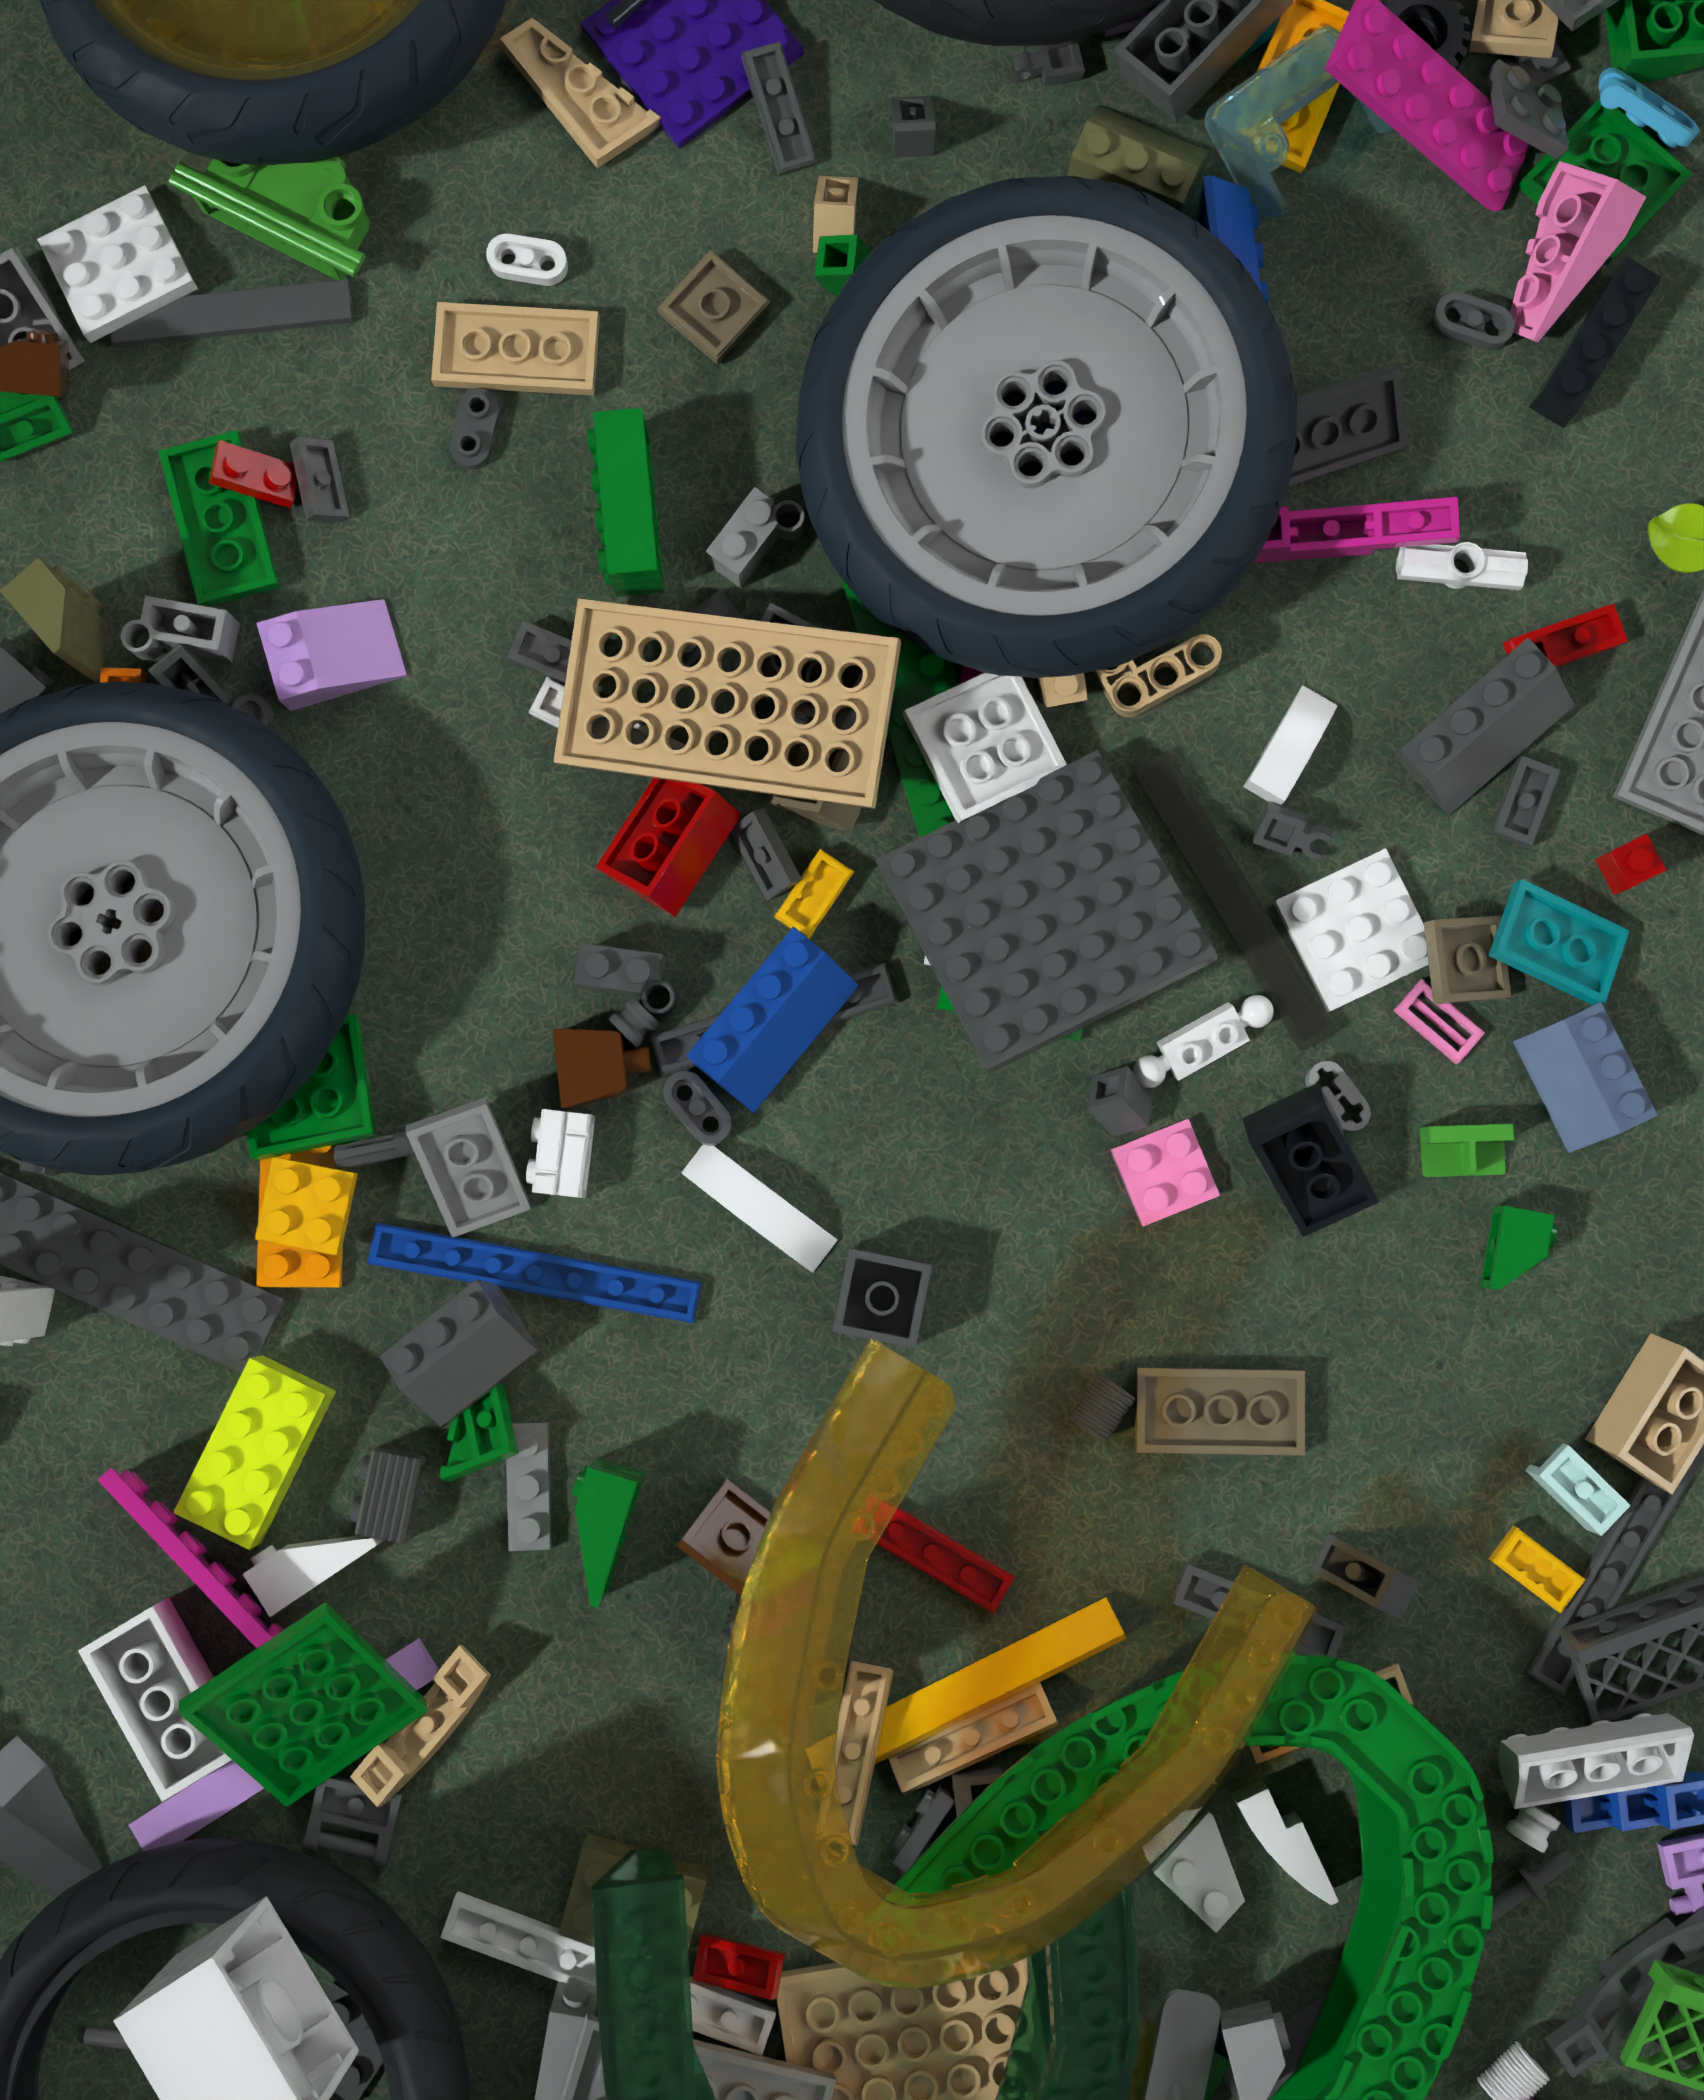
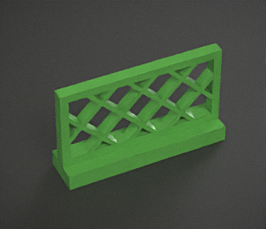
M1655 1959L1648 1973L1655 1983L1620 2055V2059L1627 2067L1704 2092V2032L1697 2035L1693 2026V2022L1704 2018V1975ZM1664 2000L1677 2004L1680 2014L1659 2023L1657 2015ZM1686 2026L1690 2039L1669 2048L1665 2035ZM1657 2038L1659 2039L1663 2051L1648 2058L1639 2056L1644 2044ZM1696 2051L1700 2064L1684 2071L1677 2068L1675 2060Z

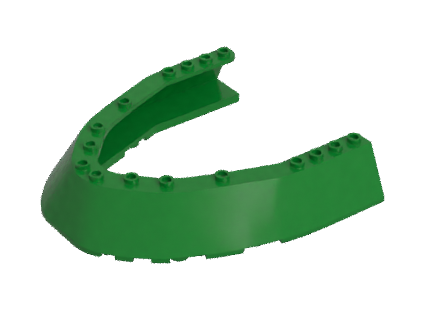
M1292 1653L1253 1654L1210 1661L1148 1684L1096 1709L1042 1742L993 1781L920 1856L864 1917V1920L929 1984L1066 1834L1097 1817L1096 1814L1155 1783L1158 1785L1217 1754L1222 1751V1748L1229 1746L1304 1747L1323 1751L1342 1763L1350 1775L1355 1788L1362 1858V1880L1359 1901L1335 1975L1297 2067L1268 2100H1424L1443 2060L1449 2057L1460 2032L1472 1997L1470 1990L1484 1947L1487 1929H1491L1493 1907L1491 1863H1494L1490 1829L1487 1827L1483 1804L1484 1796L1473 1769L1460 1751L1387 1681L1359 1664L1339 1658Z

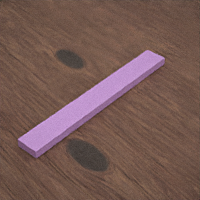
M420 1638L385 1659L416 1690L432 1681V1677L439 1670ZM231 1760L132 1821L128 1826L143 1851L182 1842L264 1789V1787Z

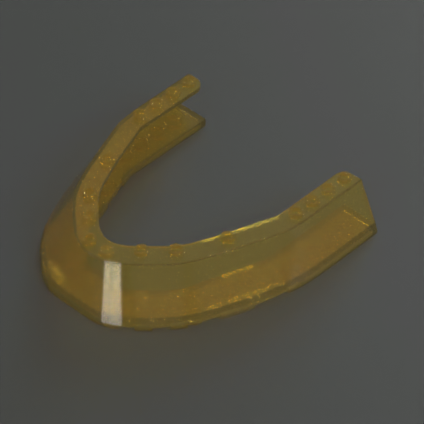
M870 1338L786 1481L756 1547L757 1550L742 1592L727 1651L721 1690L716 1771L721 1810L728 1840L744 1885L762 1914L781 1931L866 1980L894 1988H924L982 1976L1014 1964L1043 1950L1099 1910L1156 1860L1189 1825L1230 1771L1264 1714L1321 1610L1244 1564L1144 1744L1120 1765L1121 1769L1113 1777L1102 1784L1071 1815L1067 1813L1013 1862V1867L991 1877L985 1875L968 1882L952 1885V1889L928 1895L927 1892L907 1893L859 1865L836 1784L835 1747L846 1664L868 1557L955 1408V1395L947 1383Z

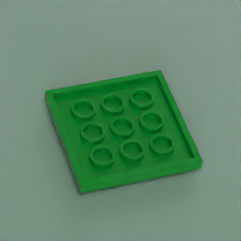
M326 1602L179 1701L180 1715L286 1807L428 1712L426 1699Z

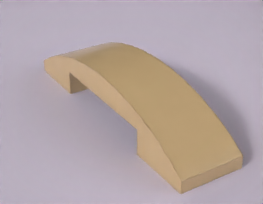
M463 1645L457 1647L432 1677L435 1684L424 1696L428 1712L392 1735L386 1743H380L373 1748L350 1776L376 1807H381L430 1760L458 1727L487 1684L491 1674Z

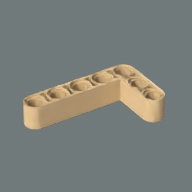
M1200 634L1138 668L1134 661L1131 660L1128 663L1119 665L1116 669H1102L1093 671L1116 713L1123 717H1134L1211 676L1219 666L1222 649L1216 638L1207 634ZM1196 648H1207L1213 654L1214 659L1208 665H1198L1192 660L1191 652ZM1163 667L1170 668L1176 673L1177 680L1172 685L1163 686L1155 680V672ZM1133 687L1138 690L1141 699L1135 705L1126 706L1118 700V693L1123 688Z

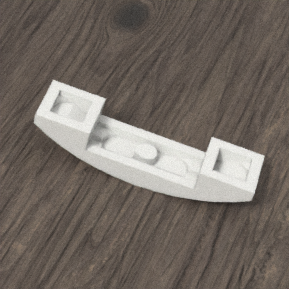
M702 1145L681 1172L717 1202L812 1273L837 1241L835 1237L715 1146Z

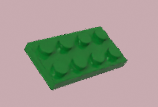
M237 430L158 451L197 604L200 606L210 607L280 588L258 498L209 484L214 451L218 441L221 440L244 448L242 436Z

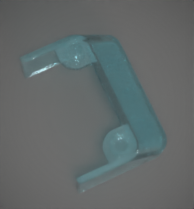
M1324 26L1309 33L1211 104L1206 112V130L1235 183L1249 189L1250 204L1257 203L1259 222L1284 215L1290 210L1270 174L1283 164L1289 152L1288 138L1280 124L1338 83L1333 76L1324 70L1341 33L1333 27ZM1359 100L1372 127L1379 135L1394 130Z

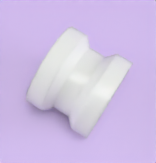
M1531 1806L1519 1808L1516 1819L1509 1820L1505 1829L1526 1844L1545 1853L1548 1847L1547 1837L1551 1831L1558 1829L1561 1822L1541 1808Z

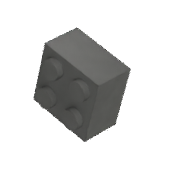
M849 1247L832 1332L916 1349L932 1265Z

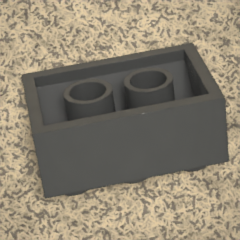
M476 1279L379 1357L400 1391L440 1427H445L541 1350L499 1285Z

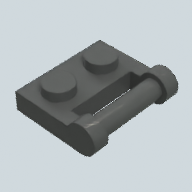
M333 1775L316 1788L303 1849L314 1852L318 1848L372 1860L373 1866L387 1868L405 1791L399 1790L381 1807H376L352 1778ZM324 1822L378 1834V1843L324 1831Z

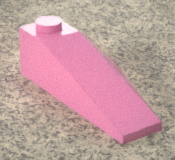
M1559 161L1539 200L1535 215L1540 217L1535 239H1529L1526 249V254L1530 255L1525 276L1517 283L1510 310L1515 320L1513 333L1537 343L1541 340L1625 238L1646 196L1617 179Z

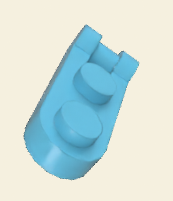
M1615 67L1608 68L1600 74L1598 79L1600 102L1604 108L1615 109L1620 107L1624 109L1627 117L1635 125L1641 128L1648 125L1658 132L1657 135L1663 143L1674 149L1678 145L1688 147L1699 134V127L1686 113Z

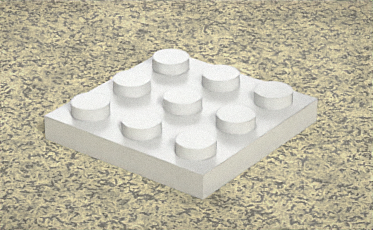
M145 185L37 239L83 335L90 343L198 289L163 217Z
M985 672L904 710L902 714L958 823L1035 786L1041 777L1067 765L1023 678L1019 676H999Z
M1386 848L1273 902L1327 1013L1429 965L1424 924Z

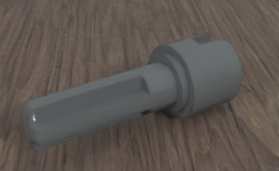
M406 1131L334 1147V1160L338 1169L341 1170L414 1155L417 1158L406 1135Z

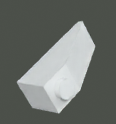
M357 1535L288 1544L278 1551L272 1544L250 1559L254 1567L246 1571L243 1576L269 1617H271L384 1540Z

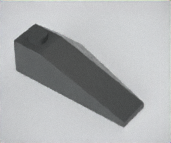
M16 1735L0 1750V1860L56 1898L74 1884L103 1868V1865L88 1837L84 1835L68 1799H65L49 1763L19 1735Z

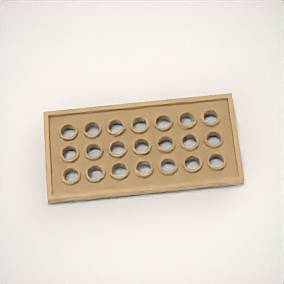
M578 599L553 762L559 765L875 809L901 640L894 637ZM619 635L622 639V649L616 656L608 657L604 651L605 642L609 637ZM652 640H658L662 646L661 655L653 662H646L643 656L645 645ZM691 645H698L701 649L700 661L693 667H686L682 661L684 650ZM731 650L739 651L741 655L740 666L733 672H725L722 668L723 656ZM771 655L779 656L782 664L779 673L773 677H765L761 670L764 659ZM811 660H817L822 666L821 676L814 682H804L801 675L803 666ZM852 665L860 666L863 671V678L860 684L853 688L845 687L842 683L844 670ZM613 676L616 681V690L610 697L602 698L598 692V685L604 677ZM652 681L655 686L653 699L647 703H640L637 698L638 687L643 682ZM691 686L695 692L694 702L691 706L681 709L676 703V695L681 688ZM723 692H732L735 698L734 707L728 713L719 714L715 707L717 697ZM763 697H772L775 703L773 714L769 718L759 719L755 713L756 703ZM811 702L815 706L816 711L814 719L808 724H798L795 719L797 707L801 703ZM845 707L853 708L856 712L855 724L847 730L838 729L835 718L839 710ZM606 717L610 723V730L604 738L596 739L592 734V725L596 719ZM645 722L649 728V736L645 742L636 745L631 740V730L637 723ZM684 727L689 735L688 742L684 748L674 750L670 745V735L675 729ZM717 733H725L728 738V747L721 755H713L709 749V741ZM764 738L768 743V753L762 760L753 761L749 756V746L755 739ZM796 744H805L809 750L808 760L801 766H792L788 757L790 749ZM838 749L847 750L850 756L849 765L841 772H833L829 766L830 755Z

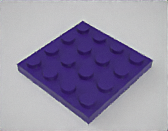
M610 0L581 22L584 33L647 110L651 109L661 117L659 120L660 126L679 149L752 94L741 59L742 52L780 41L788 66L804 54V47L765 0H649L617 29H614L609 24L605 15L622 0Z

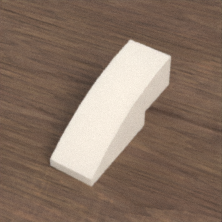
M1302 685L1243 787L1268 802L1282 805L1311 757L1338 705Z
M1261 1779L1232 1792L1231 1795L1247 1824L1273 1859L1309 1892L1330 1905L1338 1903V1898L1303 1822L1295 1811L1281 1817L1268 1788Z

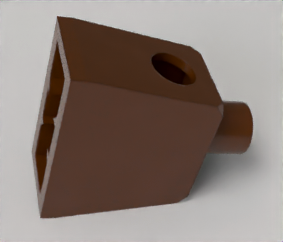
M553 1029L561 1108L574 1109L631 1092L629 1074L652 1071L650 1048L626 1049L625 1038L621 1032Z

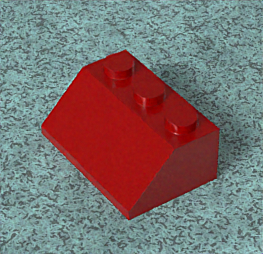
M653 778L595 868L646 902L676 917L742 814L716 791L702 784Z

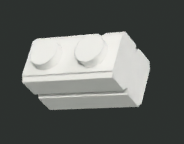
M542 1109L541 1118H534L531 1141L538 1143L536 1159H529L526 1171V1183L533 1184L532 1192L586 1198L596 1116Z

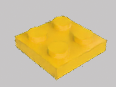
M272 1157L255 1239L336 1256L341 1255L358 1173Z

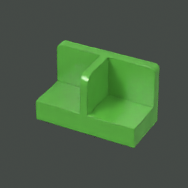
M1513 1124L1429 1126L1420 1128L1422 1175L1424 1177L1505 1174L1504 1141L1514 1140Z

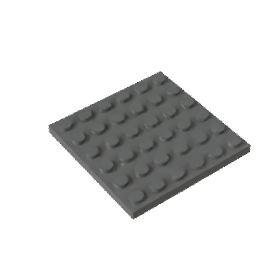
M1098 750L1041 777L1035 786L961 823L954 820L876 859L885 881L988 1075L1217 961L1218 954Z

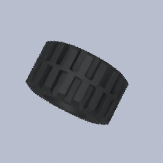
M1381 0L1384 6L1417 35L1423 37L1430 44L1431 48L1456 70L1459 68L1468 50L1467 46L1471 36V32L1467 31L1470 25L1468 16H1461L1464 7L1459 1L1453 3L1451 0Z

